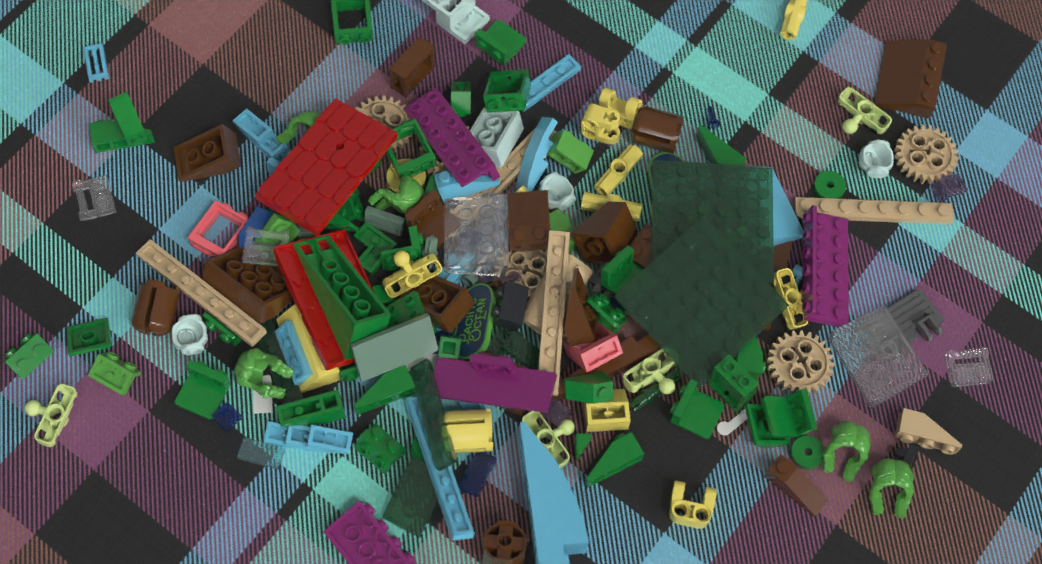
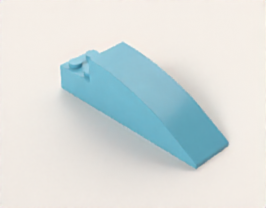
M520 422L519 442L535 564H569L568 555L586 553L589 544L580 508L565 475L554 457L526 423Z

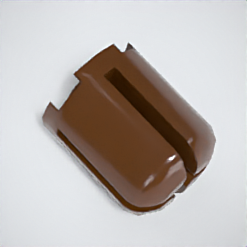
M648 106L641 107L637 111L638 113L634 118L631 129L632 141L638 145L674 154L684 116Z
M147 279V283L140 281L131 317L133 328L146 335H150L151 332L154 333V336L169 334L172 330L179 299V287L176 286L174 290L166 286V282L150 279Z
M508 520L497 521V524L491 526L487 531L485 530L482 564H524L527 546L526 533L524 534L522 529L516 526L515 522ZM503 538H508L507 546H502Z

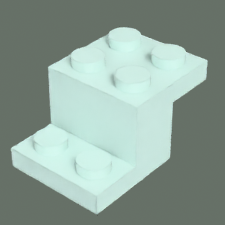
M422 0L436 11V24L464 44L475 35L479 28L481 29L490 20L488 14L475 6V0Z

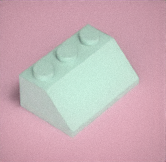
M483 108L470 132L495 166L502 168L524 127L519 111L487 113L486 108Z

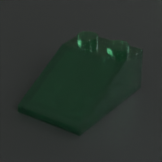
M412 457L382 516V519L418 538L423 534L439 505L425 462Z

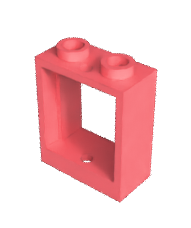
M215 201L188 236L190 246L210 258L237 248L239 246V233L249 217L242 212L237 213L227 203ZM219 216L239 226V229L224 249L203 238Z
M599 322L597 323L595 341L571 347L569 341L565 340L564 337L562 338V344L567 356L586 372L623 353L617 335Z

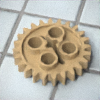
M383 95L382 100H379L377 96H375V101L368 98V104L361 102V108H355L358 112L360 111L373 118V120L389 127V129L400 126L404 121H411V118L404 109L406 104L401 106L400 100L394 103L393 97L388 101L385 95ZM412 135L394 142L390 148L395 153L397 152V146L403 149V142L409 143L408 137H412Z
M921 125L920 129L914 126L912 131L908 128L905 134H901L894 149V152H896L894 159H899L896 164L897 166H903L901 172H908L907 178L911 175L914 176V182L919 178L921 184L925 180L928 181L929 185L932 184L933 180L938 184L941 178L945 181L948 175L951 176L957 166L959 150L954 149L957 144L950 143L952 137L946 138V131L942 134L939 133V127L934 131L932 130V125L928 129H925L924 125Z
M510 247V252L503 250L504 257L498 256L499 263H494L496 269L493 271L494 281L502 280L503 284L506 280L509 281L511 278H517L518 280L514 283L529 287L528 302L542 279L539 277L544 276L546 273L547 250L545 252L544 250L512 253ZM518 260L524 261V262L521 263V264H516V263H515V262L518 261ZM536 265H543L542 268H534ZM532 282L537 283L536 286H528Z
M794 330L791 336L784 333L783 339L778 337L776 343H773L771 346L772 350H769L767 354L770 357H768L766 363L771 364L768 366L767 371H773L770 378H777L775 385L782 383L783 391L788 387L790 388V394H792L794 390L805 389L809 396L811 390L817 393L818 387L823 389L825 383L830 381L829 376H832L834 372L831 369L835 365V363L830 362L834 355H828L831 348H824L825 341L819 343L818 335L814 339L811 338V332L807 336H804L803 330L800 331L799 335H796ZM800 348H806L809 353L802 352ZM782 356H788L791 361L784 360ZM810 365L817 366L819 370H813ZM792 373L799 374L801 378L796 379L795 377H793Z

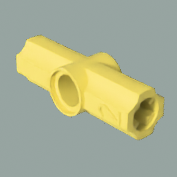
M790 0L788 2L784 15L785 20L780 33L783 39L789 41L796 39L800 23L802 24L806 12L807 0Z
M629 144L623 153L612 161L611 167L594 186L598 194L602 196L611 194L621 182L625 181L627 174L643 157L640 148ZM616 169H620V170H622L623 172H617V171H615V170H616Z
M584 192L581 210L595 213L608 201L626 202L633 221L639 222L643 204L622 200L620 196L615 194L602 196Z

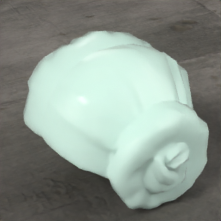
M879 139L869 141L868 145L864 146L859 153V165L871 178L882 179L887 177L889 170L893 166L894 158L889 142Z
M557 172L547 175L540 182L539 191L548 190L549 209L564 211L576 201L573 186L567 178L559 175Z
M198 314L183 315L172 328L173 344L176 349L181 350L187 356L202 353L204 345L208 341L207 326Z

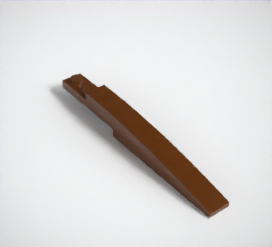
M701 301L638 342H636L633 336L621 342L620 345L623 351L621 355L589 372L580 368L566 378L603 371L611 379L629 370L663 347L677 342L680 333L686 330L689 324L694 321ZM564 379L559 382L558 396H552L550 404L565 399Z

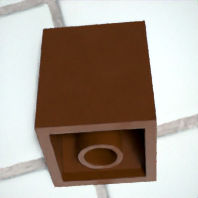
M608 201L577 226L571 234L584 263L605 264L613 260L618 251H622L625 247L630 246L638 234V230L626 202Z

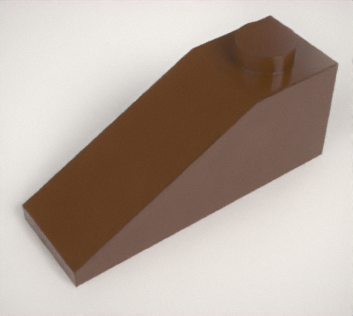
M782 454L779 455L764 475L767 480L813 517L817 515L828 501L804 473Z

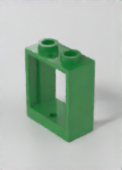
M331 0L336 44L346 45L354 42L366 43L374 41L369 0ZM366 9L367 27L339 29L337 12Z
M529 70L490 72L483 95L486 112L525 110L531 89ZM520 90L519 92L497 94V92Z
M416 119L404 121L400 126L392 129L398 132L397 139L394 142L415 134L425 155L399 165L391 148H389L386 154L399 179L404 175L416 176L437 166L436 157Z
M728 354L714 367L707 385L737 414L752 400L759 383Z

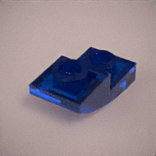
M476 452L460 481L459 490L478 497L487 483L488 475L497 463V457L484 452Z

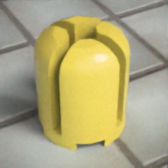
M491 409L447 411L443 414L440 420L441 442L446 452L451 454L493 451Z

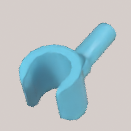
M795 265L792 271L793 276L796 277L797 288L803 277V267Z

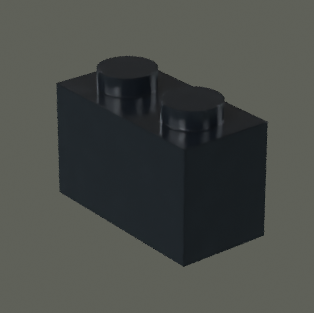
M507 280L497 287L495 292L497 304L494 305L491 314L494 317L493 325L516 331L523 325L529 287Z

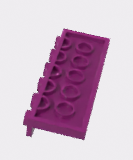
M812 205L803 214L804 231L802 238L804 240L802 257L804 258L802 275L804 276V284L802 286V293L804 294V302L802 304V311L804 312V320L845 329L849 326L848 219L817 212V206Z
M359 500L323 531L349 564H414L416 562V559L409 551L405 553L402 550L401 546L403 544L396 535L391 536L388 533L389 526L382 518L378 520L375 517L374 513L376 511L369 502L365 504Z

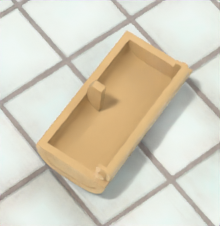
M569 253L563 323L567 314L574 269L579 268L585 286L593 275L592 270ZM546 273L526 304L523 320L526 325L539 335H541Z

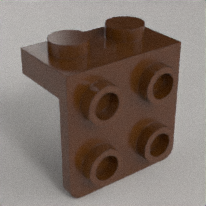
M434 189L429 194H424L420 202L415 207H410L405 215L407 227L417 226L418 233L422 232L424 242L426 237H430V235L438 238L437 249L462 226L461 220L440 203L439 193Z

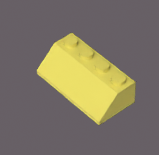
M293 305L276 320L279 327L287 320L293 321L313 375L299 385L301 393L340 381L338 368L326 371L312 344L313 340L302 321L301 313L297 305Z

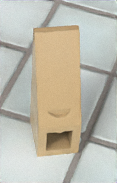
M903 408L900 412L894 438H898L904 443L920 444L921 447L926 449H939L949 455L956 454L962 448L961 443L925 413Z

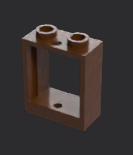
M418 37L389 68L391 88L404 98H407L435 68L434 46L431 42Z

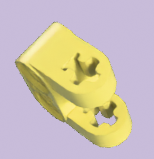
M606 87L602 90L599 98L600 106L613 109L620 114L619 126L632 129L637 111L643 107L642 100L630 97L628 101L617 98L616 91Z
M589 104L581 121L582 135L588 139L610 145L618 143L620 140V129L618 128L620 125V114L613 109L597 104ZM611 117L614 118V120H612V122H608V120H610ZM611 132L615 133V135H612V137H608V135H610Z
M674 480L669 508L670 520L675 524L698 529L705 528L712 517L717 489L706 487L702 504L683 500L685 482ZM680 508L685 512V515L679 516L674 510ZM696 513H703L706 520H699L696 517Z

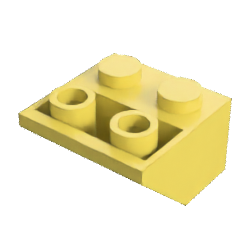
M613 389V400L596 404L584 402L586 432L628 430L630 412L625 389Z

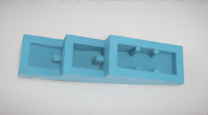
M248 109L232 120L237 128L268 158L272 157L281 162L291 151L287 144H278L277 136L272 128Z
M542 117L533 132L520 167L516 191L522 185L529 191H532L548 166V163L543 159L553 144L548 138L558 123L554 118Z
M268 421L263 444L307 451L349 454L353 433L311 425V427L303 425L281 427L280 423Z

